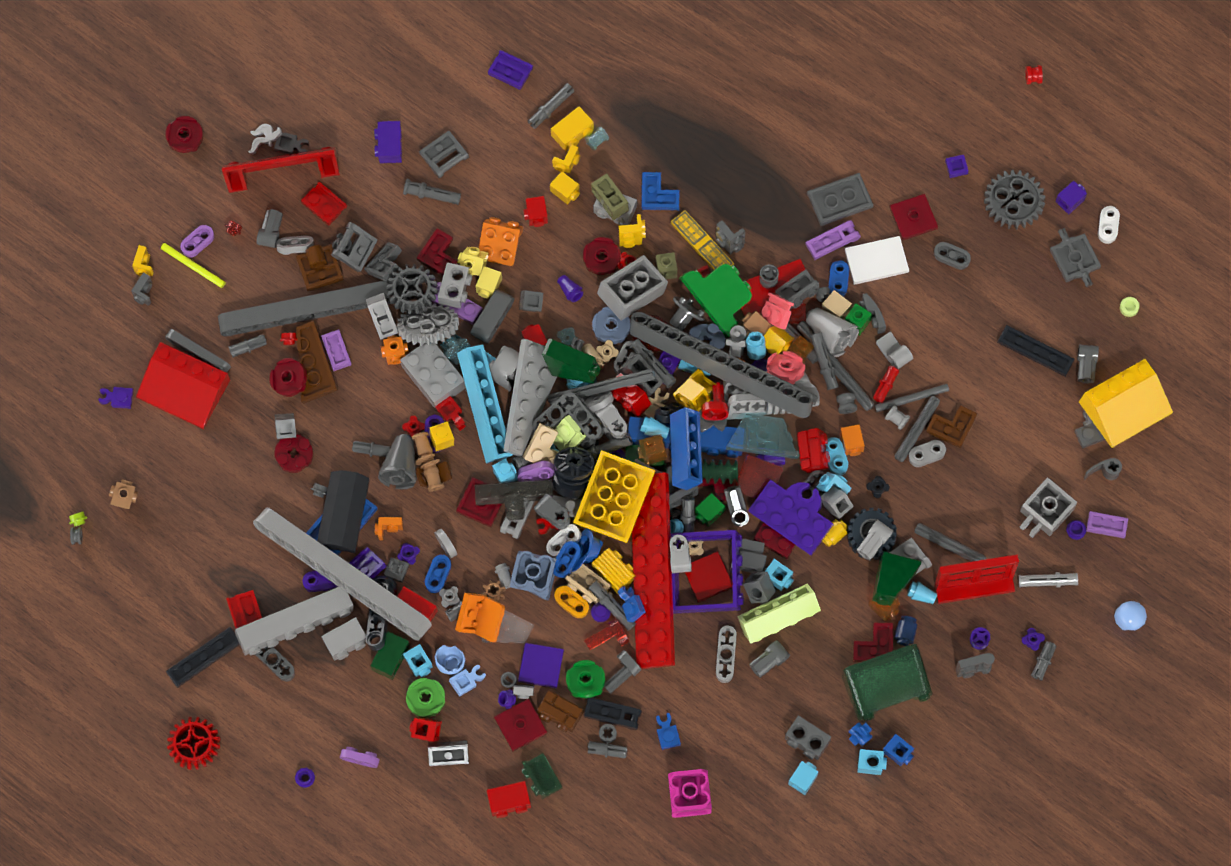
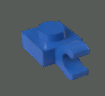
M622 586L618 590V594L625 601L622 605L628 622H635L645 613L640 596L634 595L632 587L626 590Z

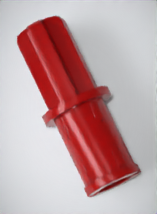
M889 366L883 379L879 380L880 384L873 395L875 401L882 403L889 390L893 388L892 384L900 372L897 368Z

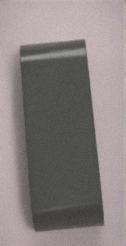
M497 289L474 324L471 335L488 344L512 307L515 298Z

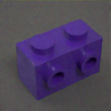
M400 121L378 122V128L374 129L375 140H378V146L374 148L375 157L379 158V163H402Z

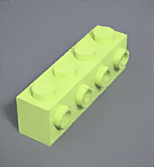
M805 584L737 617L745 637L750 643L762 640V638L770 634L777 633L789 625H794L806 617H811L821 611L814 591L808 584Z

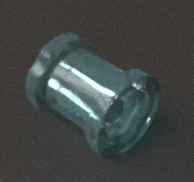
M599 126L597 131L590 136H586L584 139L589 147L595 151L598 145L609 140V136Z

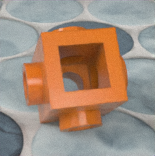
M389 336L383 340L384 346H381L382 358L386 357L388 365L400 364V360L406 356L405 354L409 353L407 342L403 343L402 338L398 336Z

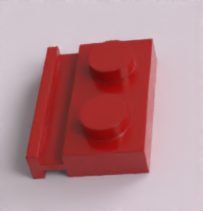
M318 182V185L310 190L301 200V203L329 226L347 208V204L321 182Z
M253 590L235 595V597L226 598L235 629L262 618Z

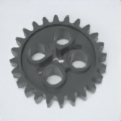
M1012 170L1010 175L1004 171L1003 177L997 174V180L991 179V185H987L986 189L988 191H985L984 194L987 198L984 199V204L988 205L985 210L990 211L989 217L995 216V223L999 220L1001 221V227L1006 223L1008 224V229L1011 228V225H1014L1017 230L1019 224L1025 228L1026 222L1032 225L1033 219L1038 220V214L1042 215L1043 210L1041 208L1045 206V203L1042 201L1045 200V195L1041 194H1043L1044 188L1038 189L1040 182L1034 183L1035 177L1029 179L1028 172L1022 176L1021 170H1019L1018 174H1015L1014 170ZM1018 185L1021 187V189L1016 190L1013 188V186ZM997 195H1004L1006 199H999ZM1030 200L1032 204H1025L1023 201ZM1013 209L1017 213L1011 214L1008 212V210Z

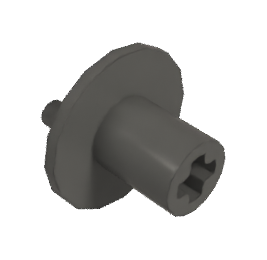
M674 296L673 301L679 306V309L669 321L672 326L680 331H684L693 317L700 321L705 320V311L696 309L692 305L694 302L692 298L686 301L684 297Z

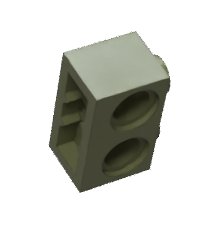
M608 174L591 183L592 193L612 220L629 211L628 201Z

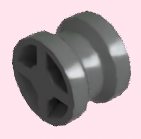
M845 393L836 397L839 403L838 412L840 414H849L857 411V405L854 404L855 394Z

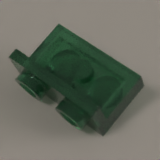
M543 753L528 762H522L523 768L521 771L526 780L530 778L533 783L530 787L535 796L539 795L543 800L563 789Z

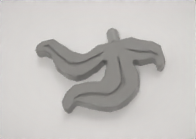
M262 124L255 131H251V134L257 138L254 139L252 148L248 152L252 155L255 154L261 144H269V147H272V142L276 141L282 134L281 128L277 127V131H274L271 125Z

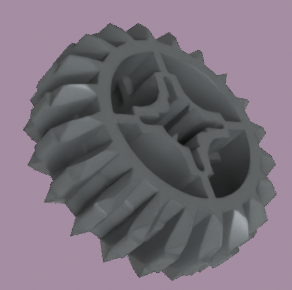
M406 264L405 270L399 267V273H392L394 278L388 279L390 284L386 288L389 290L387 292V296L390 298L389 301L391 304H395L396 310L401 307L402 313L407 309L408 314L411 315L412 310L419 314V309L426 311V305L432 306L431 301L436 300L434 294L438 293L436 288L438 285L437 281H434L435 276L430 275V270L424 271L422 265L417 269L416 264L409 268ZM424 282L428 286L425 295L420 290ZM400 284H402L404 288L401 296L397 294V289ZM413 287H415V289H416V290H414V291H412V290L409 291V289H410V288L413 289Z

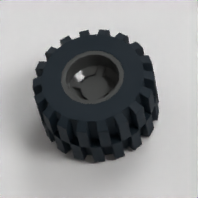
M869 508V511L863 509L860 514L857 512L854 515V519H851L848 526L849 546L856 553L873 524L879 520L892 529L893 533L873 556L874 560H878L883 552H891L892 547L895 545L897 528L894 525L893 518H889L887 512L882 513V509L878 508L877 511H873L874 508Z

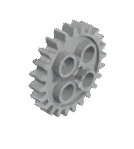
M436 303L431 307L426 305V311L419 309V314L412 310L410 315L406 310V315L401 314V318L398 319L397 323L398 334L402 340L406 339L407 343L412 341L413 345L419 342L420 346L424 343H427L429 346L431 342L438 344L439 340L444 342V338H451V334H456L455 330H458L459 326L458 316L454 309L450 310L449 306L444 308L442 304L437 307Z

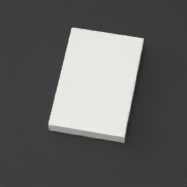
M900 236L852 246L844 250L854 285L909 273Z

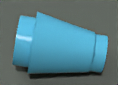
M650 416V418H644L640 431L644 432V435L666 439L670 428Z
M912 581L907 596L911 597L910 599L934 604L937 593L920 582Z

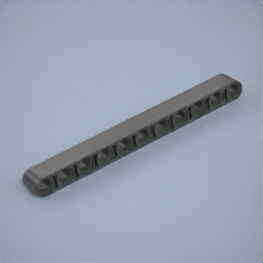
M380 281L222 313L217 317L221 336H232L368 308L366 299L384 293L387 303L391 304L390 298L387 296L389 290L386 288L390 283L389 281ZM400 284L397 289V294L399 296L402 295V292L404 290L402 284ZM413 287V289L410 288L409 291H411V290L414 291V290H416V289H415V287Z
M643 312L632 314L630 323V334L798 417L806 418L810 416L813 405V396L810 393Z

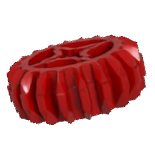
M189 717L188 723L182 719V726L174 725L177 731L170 730V734L174 737L167 738V741L172 743L167 746L168 750H172L169 753L170 757H175L173 761L175 763L180 762V767L182 768L187 764L188 770H191L193 765L196 770H199V764L201 763L203 767H207L205 761L208 760L212 763L211 755L218 756L214 749H220V745L217 742L221 741V739L216 736L218 734L217 729L212 730L214 725L212 723L208 724L207 719L201 722L200 717H196L195 722H193L192 717ZM195 729L206 732L209 737L197 736ZM188 731L187 738L179 742L182 735ZM193 737H194L195 740H196L194 749H193V747L191 746V744L193 743V741H192V740H193ZM209 744L207 750L202 755H199L200 749ZM179 749L190 750L193 758L182 755Z

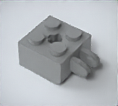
M1047 477L1023 504L1020 512L1027 519L1021 524L1020 528L1024 530L1033 522L1037 526L1031 530L1029 536L1033 538L1040 530L1051 536L1075 509L1077 501Z

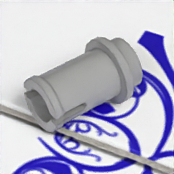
M506 563L496 566L495 574H498L501 586L505 587V589L510 588V567Z

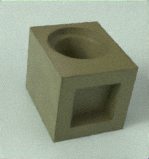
M674 252L656 255V268L666 280L677 278Z

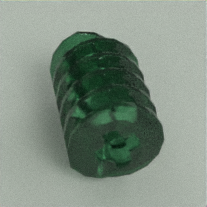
M704 459L702 462V481L705 478L707 484H709L711 478H713L714 483L717 484L720 478L722 484H725L726 479L729 480L730 484H733L734 479L738 483V461L734 460L733 465H731L730 460H727L725 465H723L722 460L719 459L716 465L714 459H711L708 465L707 460Z

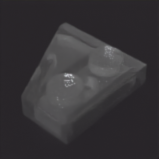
M505 610L496 642L525 643L534 624ZM484 638L481 639L484 643L490 642Z

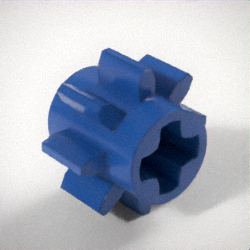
M858 722L850 729L849 733L852 736L849 740L855 746L858 743L864 746L873 737L870 734L872 728L867 723L862 725Z

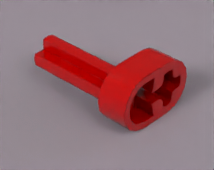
M716 382V385H712L713 401L706 402L701 406L702 417L706 420H724L729 415L728 405L725 403L724 386L720 385V382Z

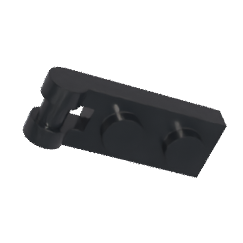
M588 698L584 718L637 730L639 725L637 721L638 717H641L642 710L595 698ZM625 714L631 715L630 721L624 719Z

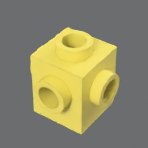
M467 247L463 253L460 252L458 263L461 266L469 267L471 275L480 276L483 267H486L489 253L480 251L477 247Z

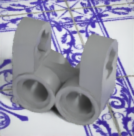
M611 402L603 409L594 413L604 428L603 434L606 435L609 441L615 438H622L627 434V424Z

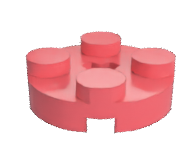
M783 351V354L777 355V352L773 353L768 358L766 368L767 373L794 385L796 381L803 377L805 364L802 363L803 359L799 355Z

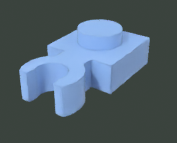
M480 665L474 666L470 673L465 669L449 679L450 684L459 697L475 688L477 685L475 681H482L485 678V673L480 676L476 674V671L480 669Z

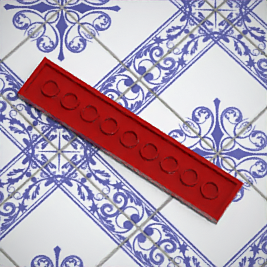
M665 472L654 474L632 530L633 573L635 574L634 595L640 596L645 609V613L635 621L636 663L641 669L675 666L673 591L670 563L669 476Z

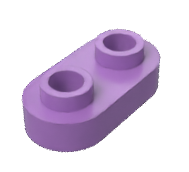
M201 225L181 242L182 253L186 257L198 255L214 240L212 228L207 225ZM207 234L208 237L203 239L202 236ZM189 247H194L192 251L188 250Z
M540 461L521 467L518 470V481L530 485L549 479L553 476L554 465L549 461Z
M352 747L342 749L340 754L342 760L372 768H378L380 759L376 758L377 754L372 752L359 753L357 749Z

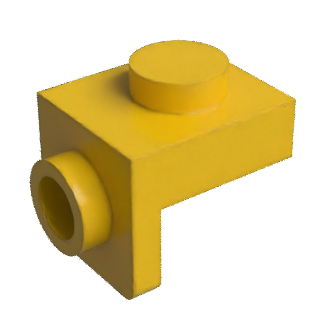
M571 144L564 160L554 157L552 160L553 167L559 172L570 173L573 166L577 165L580 160L578 147Z

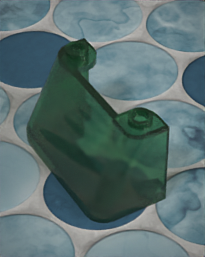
M912 644L845 668L842 674V680L858 721L864 720L866 722L872 720L879 710L913 698L914 700H919V702H924L930 699V696L933 694L917 644Z

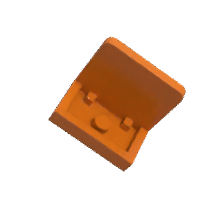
M495 217L486 219L483 222L479 249L489 253L487 261L512 266L515 262L518 241L524 226H519V223L514 221H508V223L501 222V219Z
M464 593L455 630L463 633H473L490 642H496L505 606L483 594Z

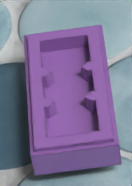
M336 330L321 335L333 371L351 366L352 364L340 331Z
M1090 511L1086 531L1125 538L1128 518Z

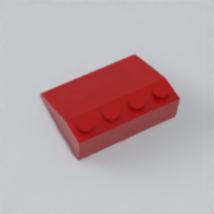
M160 342L149 362L136 398L204 429L227 388L230 378L228 373Z

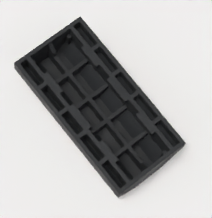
M344 470L331 472L317 539L320 544L332 550L356 552L370 482L369 477L357 472Z

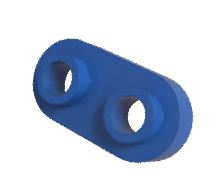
M835 261L831 265L829 277L830 292L832 293L835 290L843 297L847 293L849 266L844 261ZM841 267L843 271H837V268ZM840 285L842 288L836 289L835 286Z
M569 541L563 545L556 557L557 560L553 573L555 576L565 578L571 574L582 555L580 544ZM572 548H575L576 550L574 555H571L570 550ZM565 565L566 569L562 572L560 567Z
M446 555L434 557L426 575L425 586L431 593H438L444 588L450 573L451 561ZM443 563L445 564V567L443 569H440L438 567L439 564ZM437 581L438 585L432 586L431 583Z

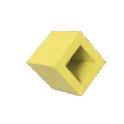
M484 266L476 284L478 295L483 298H491L500 286L502 273Z

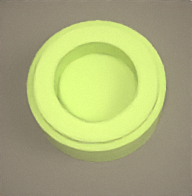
M1133 297L1124 298L1120 304L1121 313L1127 317L1137 314L1139 310L1137 299Z

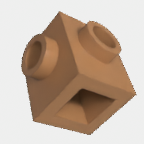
M121 479V483L116 482V486H111L109 496L112 497L111 505L130 509L131 502L135 503L138 492L135 491L136 487L132 486L133 482ZM126 491L127 496L121 497L120 492Z

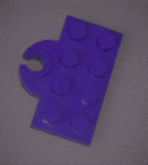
M770 480L748 512L812 556L834 525L819 514L822 507L819 491L815 488L812 497L805 499L802 494L804 490L809 489V483L798 482L785 490Z

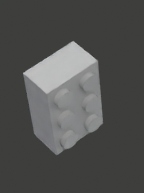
M643 255L600 283L597 294L622 321L663 295L668 281Z
M431 342L429 346L427 343H424L400 360L404 371L434 408L449 396L453 398L466 388L463 377L434 342Z

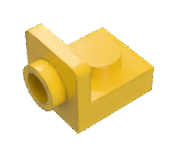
M140 245L132 265L134 272L139 276L143 272L153 276L152 267L147 266L150 254H148L146 247Z

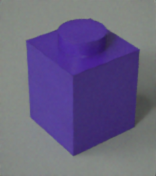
M1073 181L1057 195L1056 203L1066 213L1070 214L1085 201L1086 190L1081 184Z

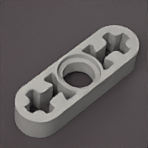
M724 626L719 631L716 678L722 683L730 682L734 674L737 633L732 626ZM726 631H730V634L733 635L729 638V645L725 644V636H722V634H726ZM722 650H730L732 656L729 659H723L720 655ZM723 664H727V672L730 673L727 674L726 678L719 674V672L723 671Z

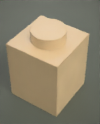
M835 290L822 303V310L844 320L852 307V303Z

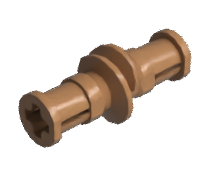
M422 432L412 436L413 441L415 440L418 456L420 457L415 463L417 466H421L420 469L424 470L423 472L429 486L428 491L433 492L445 487L441 483L439 470L436 466L441 460L434 459L435 454H433L427 437L429 434L428 432Z

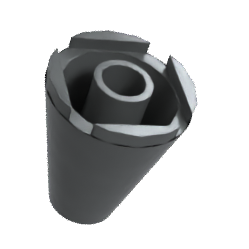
M407 434L395 437L379 471L378 479L385 486L389 487L392 484L396 485L395 489H409L417 481L414 441Z

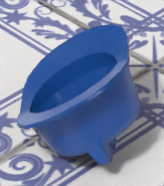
M585 529L581 532V539L578 544L582 547V555L572 572L579 569L583 563L594 561L599 555L603 542L594 537L590 529ZM575 548L571 550V555L575 554Z

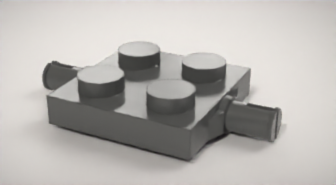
M1060 229L1058 233L1062 242L1051 247L1050 252L1065 282L1082 278L1086 287L1093 285L1089 274L1100 269L1101 265L1085 233L1069 238L1066 229Z

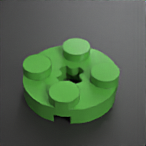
M420 678L409 686L406 703L410 711L418 717H432L438 714L444 707L445 692L441 684L436 680ZM423 693L431 695L429 702L421 701Z

